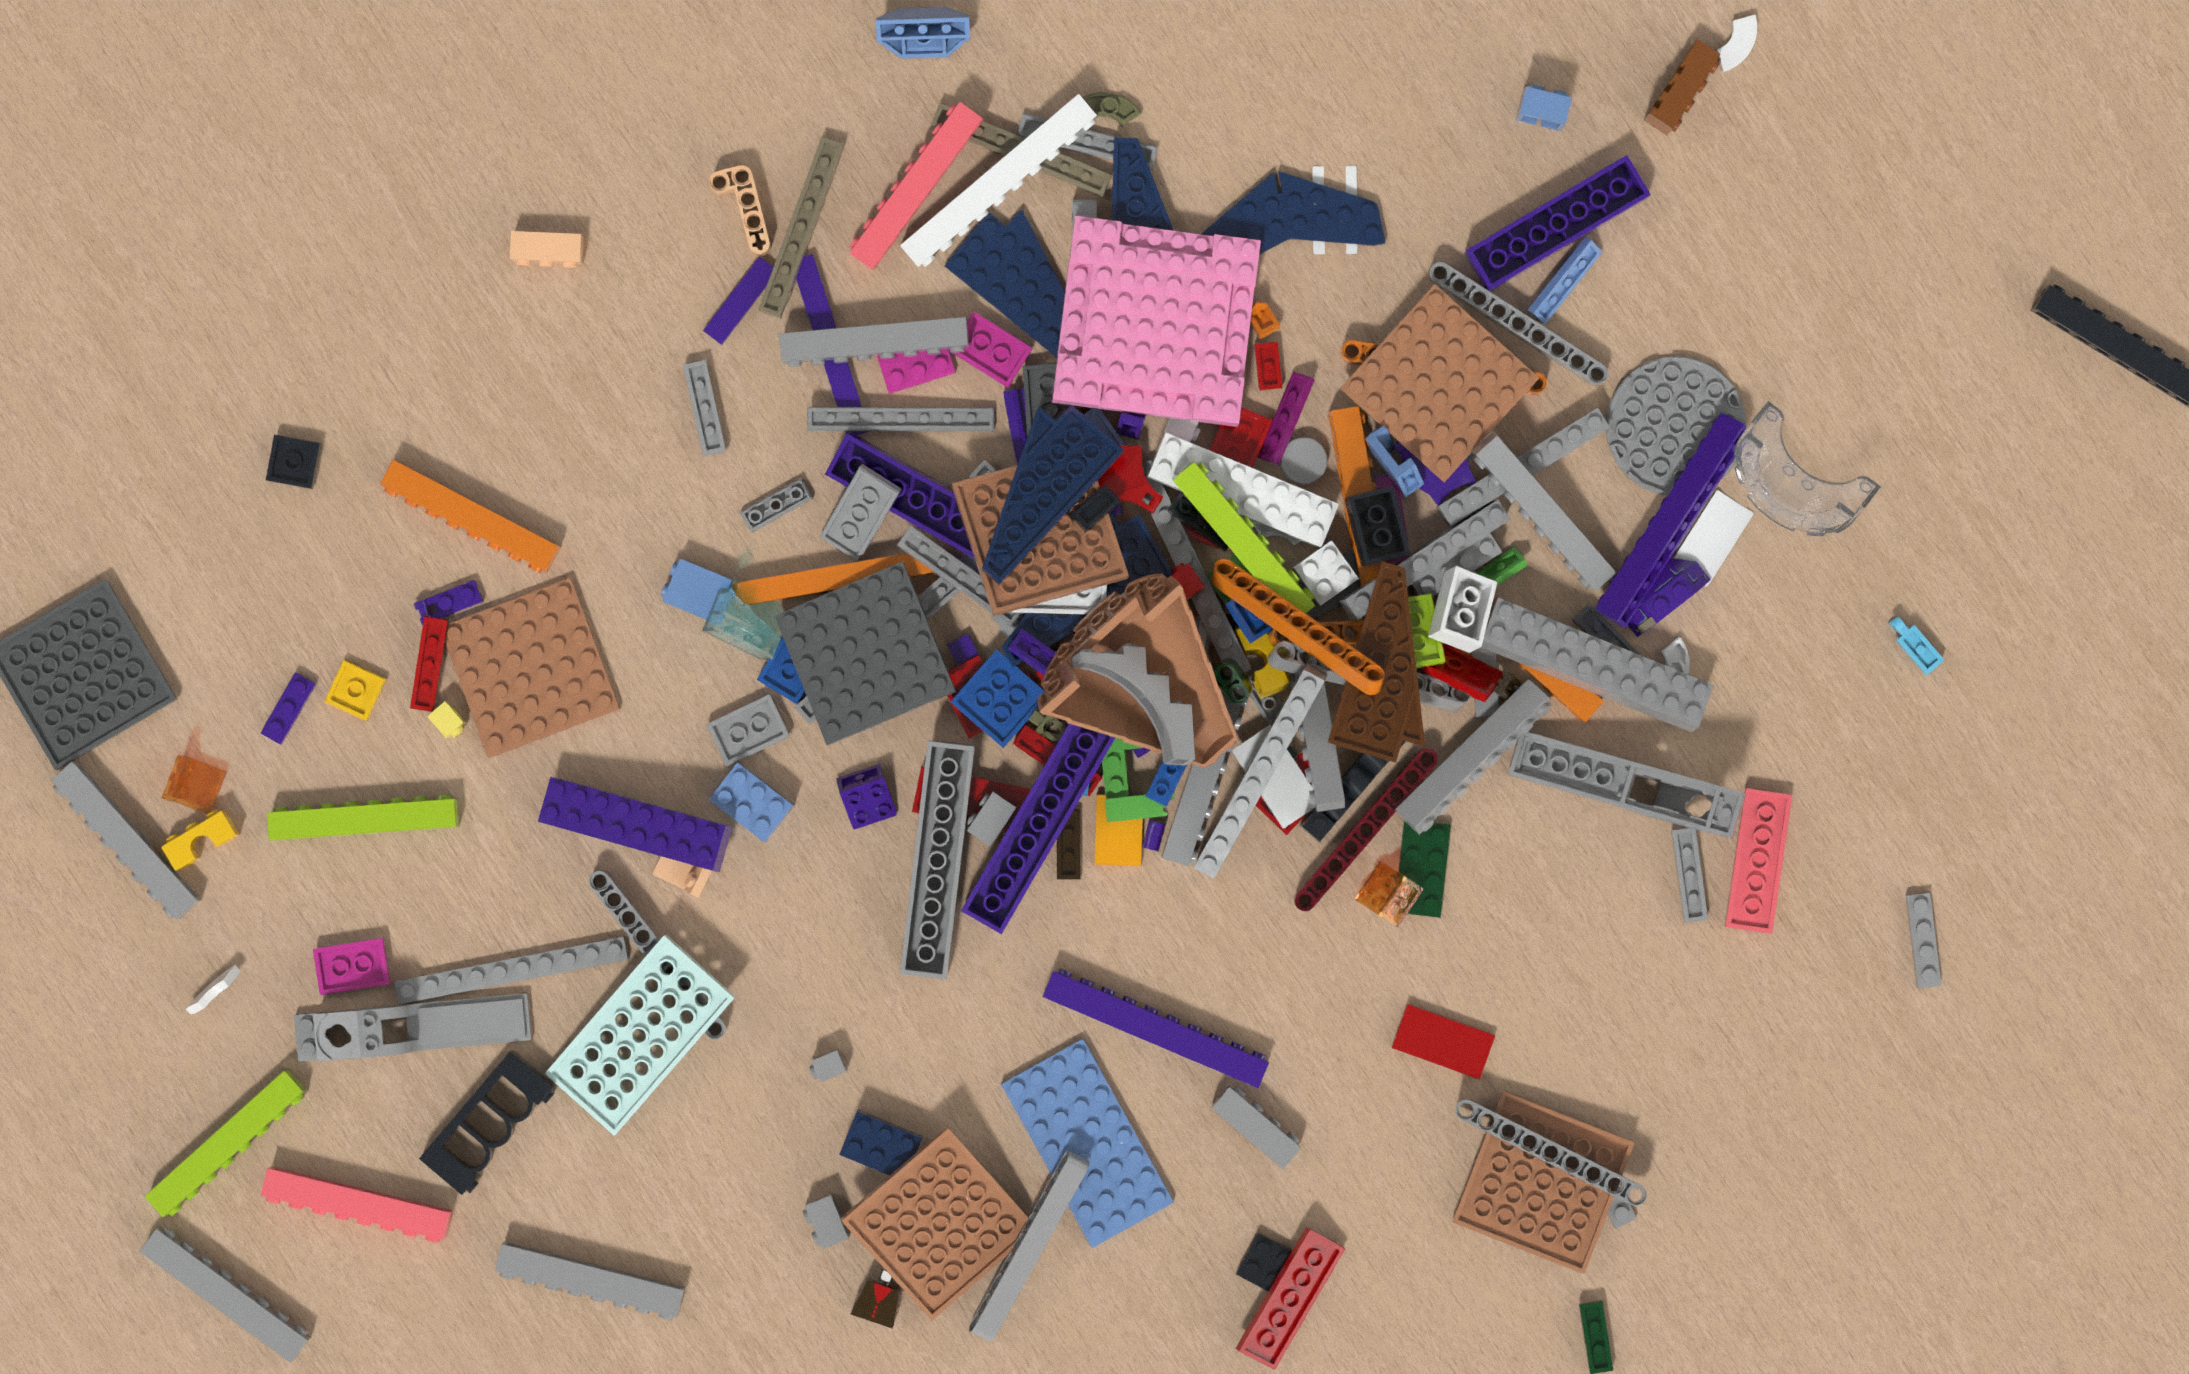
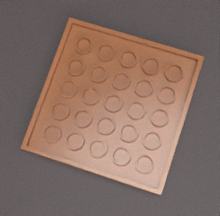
M1434 284L1340 389L1379 425L1385 426L1389 434L1445 483L1472 453L1471 451L1488 436L1539 380V377Z
M1018 465L952 483L955 499L993 616L1128 579L1129 575L1109 514L1104 516L1100 522L1087 532L1070 517L1074 510L1100 489L1098 481L1000 585L984 573L982 567Z
M571 578L447 624L445 644L488 758L620 709Z
M1505 1091L1502 1092L1495 1110L1496 1113L1620 1175H1623L1635 1144L1633 1141ZM1494 1117L1492 1118L1489 1127L1493 1125ZM1506 1124L1502 1128V1134L1505 1137H1512L1515 1134L1514 1126ZM1486 1133L1452 1222L1585 1274L1614 1196ZM1533 1135L1524 1137L1523 1145L1525 1147L1532 1148L1536 1145L1537 1141ZM1551 1145L1545 1148L1544 1155L1547 1158L1552 1159L1557 1156L1558 1151L1555 1146ZM1574 1156L1568 1157L1565 1161V1165L1569 1169H1575L1579 1164L1578 1158ZM1590 1167L1586 1173L1587 1177L1591 1180H1596L1600 1176V1170L1597 1167ZM1616 1177L1611 1178L1608 1181L1609 1189L1617 1190L1620 1179Z
M946 1126L840 1219L922 1311L933 1320L1009 1254L1029 1217L951 1129Z

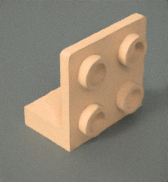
M659 856L652 870L654 876L680 887L696 897H699L711 873V870Z

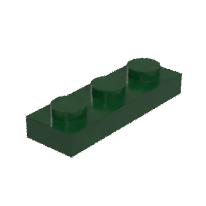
M1603 1301L1579 1303L1589 1373L1596 1374L1613 1371Z

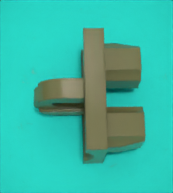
M1038 709L1029 718V721L1038 727L1035 730L1036 732L1054 742L1060 740L1066 729L1065 725L1060 722V719L1043 715ZM1053 725L1059 729L1057 735L1049 732Z

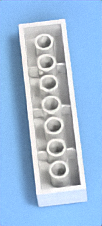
M1163 434L1146 476L1147 478L1181 491L1172 480V477L1194 460L1197 464L1201 461L1209 470L1207 476L1213 482L1216 479L1224 488L1222 494L1228 500L1231 497L1240 507L1237 512L1242 517L1246 515L1250 520L1317 548L1322 547L1338 508V503L1171 434Z

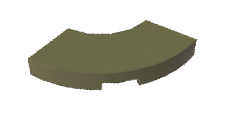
M1099 92L1082 97L1097 115L1093 119L1108 117L1116 120L1123 127L1142 114L1138 107L1120 95Z

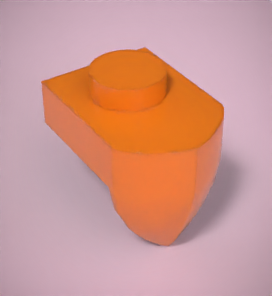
M1258 301L1252 305L1250 324L1260 339L1280 329V323L1267 303Z

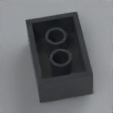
M1394 486L1349 496L1344 499L1361 567L1411 554Z

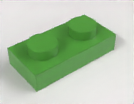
M1512 547L1481 568L1476 574L1496 581L1498 586L1528 564L1519 551Z

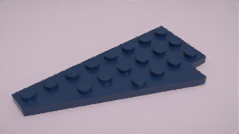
M1114 138L1112 221H1120L1122 224L1174 231L1138 139Z
M1020 210L1007 226L991 213H988L944 267L1057 358L1065 291L1023 211Z
M1072 405L1056 421L1040 407L1036 411L982 567V571L998 585L1012 573L1124 452L1117 443Z
M1112 512L1109 513L1129 577L1125 580L1107 584L1106 598L1113 592L1118 594L1124 593L1128 583L1144 576L1163 574L1167 578L1170 577L1173 572L1141 516L1138 514L1119 525ZM1026 613L1001 648L1012 667L1023 662V660L1010 652L1008 647L1021 629L1049 647L1074 632L1073 629L1087 614Z

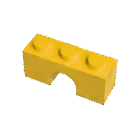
M1237 629L1235 634L1245 655H1257L1264 663V668L1254 672L1251 677L1259 698L1263 699L1286 690L1290 681L1289 673L1273 668L1268 662V654L1274 648L1268 640L1270 631L1250 644L1241 629Z
M216 809L205 816L207 820L200 824L196 821L185 828L187 832L180 836L176 833L165 840L167 844L161 848L175 871H180L200 859L195 850V843L199 837L207 836L212 840L215 847H220L240 835L226 811L219 812Z

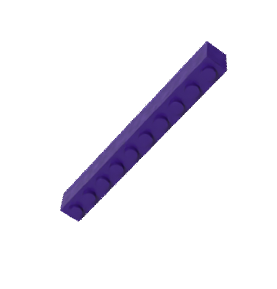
M1722 412L1713 421L1707 436L1700 441L1698 450L1688 460L1681 476L1675 480L1671 492L1662 500L1660 509L1650 519L1643 535L1637 539L1631 554L1624 559L1622 568L1612 578L1606 593L1599 598L1595 609L1602 616L1626 628L1751 434V431L1743 423Z
M1059 968L1058 972L1053 970L1043 994L1044 998L1259 1088L1269 1065V1061L1265 1060L1266 1055L1254 1050L1250 1054L1243 1051L1245 1046L1233 1041L1231 1045L1222 1042L1223 1037L1210 1032L1209 1036L1200 1032L1202 1028L1191 1023L1188 1026H1184L1179 1023V1018L1167 1014L1165 1018L1158 1015L1159 1010L1151 1006L1139 1007L1136 1005V1000L1124 996L1123 999L1114 996L1115 991L1106 987H1102L1099 990L1092 987L1094 982L1081 977L1080 981L1071 978L1072 973Z

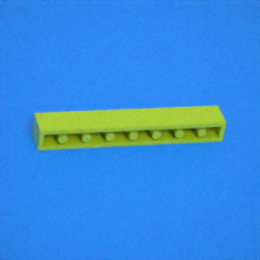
M1194 460L1173 476L1172 480L1256 579L1304 613H1307L1315 606L1312 601L1315 598L1307 587L1304 589L1300 587L1297 583L1300 580L1292 569L1287 571L1282 565L1285 562L1277 551L1272 553L1267 546L1270 544L1262 533L1257 535L1252 530L1255 525L1246 515L1242 518L1237 512L1240 507L1231 497L1228 500L1222 494L1224 488L1216 479L1213 482L1207 476L1209 470L1201 461L1198 464Z
M451 794L436 795L437 800L428 801L427 796L413 797V802H404V798L390 799L389 804H381V800H367V805L358 806L357 801L343 802V807L335 808L334 803L320 804V809H311V805L297 806L295 811H288V807H273L274 812L267 813L269 841L459 827L457 799H451Z
M289 1069L284 1070L144 1197L162 1217L169 1214L173 1217L183 1208L180 1204L186 1198L189 1201L192 1200L200 1192L198 1188L203 1183L208 1185L217 1177L216 1171L221 1167L225 1170L235 1161L232 1157L236 1153L240 1152L242 1154L252 1146L250 1141L256 1135L258 1138L262 1137L270 1129L268 1125L273 1120L276 1123L287 1114L285 1111L287 1107L291 1104L295 1107L305 1098L302 1094L306 1091V1088Z

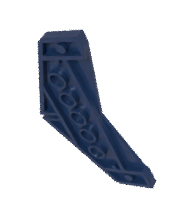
M1279 171L1278 175L1282 193L1278 194L1273 172L1201 233V235L1209 236L1217 234L1261 240L1259 255L1291 239L1358 244L1362 246L1385 244L1379 209L1374 201Z

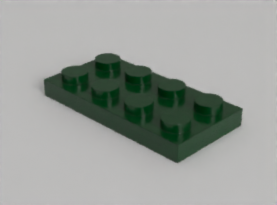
M1405 821L1403 822L1394 913L1441 918L1451 825L1433 823L1427 831H1423L1419 835Z

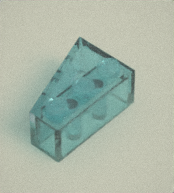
M719 588L702 631L760 660H772L781 638L761 618H758L750 610L751 608L735 595L731 588Z

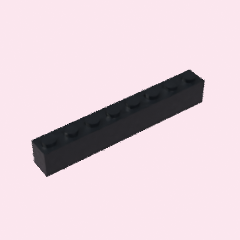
M2054 284L2044 288L2031 312L2189 408V369L2184 367L2185 363L2175 357L2173 359L2164 355L2165 351L2155 345L2151 347L2146 344L2142 336L2136 333H2128L2125 331L2126 327L2117 321L2110 322L2105 319L2106 315L2103 312L2087 308L2085 306L2086 303L2075 296L2073 298L2065 294L2066 291L2062 287Z

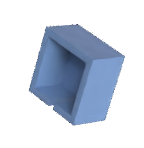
M1531 84V87L1526 86L1521 96L1516 121L1536 125L1537 119H1541L1540 127L1561 131L1566 124L1572 97H1568L1566 92L1554 90L1553 93L1544 91L1545 87Z

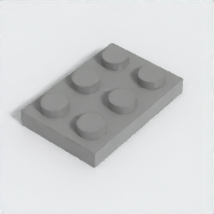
M770 694L706 724L726 767L790 737Z

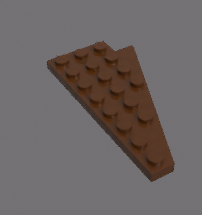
M1382 561L1356 646V650L1384 670L1382 687L1379 693L1367 695L1346 680L1328 743L1396 763L1402 741L1424 747L1425 739L1405 568Z

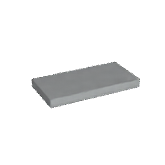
M862 464L822 531L820 538L859 562L902 489Z

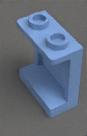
M1385 426L1373 430L1365 438L1374 458L1404 497H1407L1424 485L1416 464L1411 458L1398 466L1389 454L1395 448L1394 442Z
M680 559L679 562H674L670 571V575H672L670 584L666 583L661 592V596L664 597L662 602L716 624L733 580L683 559Z

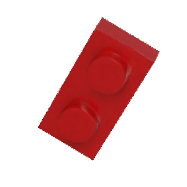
M1278 342L1254 344L1259 391L1282 389Z

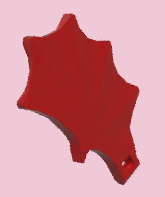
M1119 445L1124 452L1098 480L1100 488L1106 484L1121 501L1134 503L1154 514L1163 496L1152 488L1144 475L1141 446ZM1147 494L1153 496L1149 504L1143 502Z

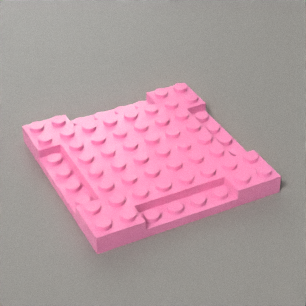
M1075 216L1052 403L1237 427L1240 421L1244 371L1261 240L1214 234V236L1127 225L1122 224L1120 221Z

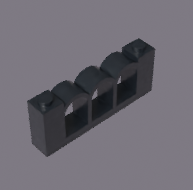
M1362 753L1341 777L1345 808L1317 812L1315 807L1300 827L1316 841L1320 842L1389 761Z
M511 1050L419 1159L461 1195L466 1191L471 1193L479 1184L476 1181L480 1176L477 1172L487 1167L493 1159V1148L500 1147L511 1139L514 1134V1123L521 1122L532 1115L535 1104L540 1105L542 1102L546 1104L555 1093L552 1090L555 1085L514 1050ZM503 1076L527 1097L528 1109L522 1116H512L487 1096ZM481 1101L505 1121L507 1133L501 1141L489 1140L466 1121ZM460 1126L484 1147L486 1155L481 1165L470 1166L445 1146Z

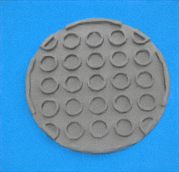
M1673 356L1656 359L1634 370L1615 391L1606 417V422L1610 426L1606 430L1608 446L1616 464L1631 481L1650 492L1668 496L1675 480L1681 476L1688 460L1694 456L1700 441L1707 436L1713 421L1719 417L1721 412L1746 426L1744 406L1737 390L1728 381L1726 376L1713 366L1688 357ZM1743 446L1734 458L1733 462L1731 463L1727 471L1725 472L1722 479L1731 471V469L1736 464L1742 452Z

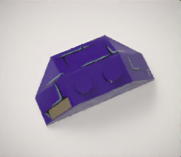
M1670 558L1628 623V627L1636 637H1639L1697 593L1711 579L1696 561Z

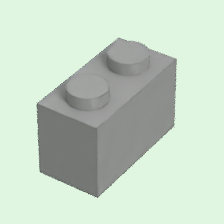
M992 792L991 795L986 793L979 804L982 806V809L978 815L973 813L966 823L969 826L967 831L989 846L992 845L1017 808L995 792Z
M832 1193L806 1203V1210L803 1211L807 1223H812L815 1231L812 1232V1236L816 1245H821L822 1249L849 1239L850 1236L846 1226L840 1219L842 1216Z

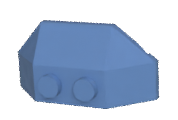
M948 7L898 8L876 18L877 42L901 59L949 57L964 42L970 39L969 15Z

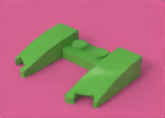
M1115 738L1102 760L1107 822L1167 816L1168 812L1163 811L1165 806L1146 798V794L1130 796L1125 750L1143 747L1123 742L1119 738ZM1174 791V793H1173L1171 799H1174L1175 791Z

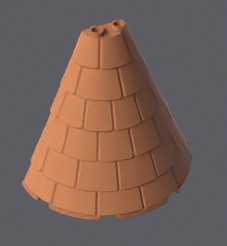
M1152 574L1128 583L1124 593L1118 594L1113 592L1101 601L1073 629L1075 635L1071 642L1061 644L1042 679L1041 685L1045 690L1044 694L1038 696V708L1041 714L1062 719L1069 724L1122 739L1123 742L1162 754L1161 744L1150 718L1131 694L1109 678L1090 670L1073 668L1071 664V658L1082 649H1092L1094 652L1101 653L1103 651H1117L1123 644L1135 643L1137 647H1145L1147 673L1159 672L1160 675L1169 676L1170 702L1183 701V704L1192 705L1195 760L1190 762V764L1206 768L1214 764L1225 750L1232 748L1238 740V735L1227 711L1221 689L1217 684L1211 662L1207 658L1201 636L1198 633L1192 611L1188 606L1183 587L1172 576L1167 578L1163 574Z

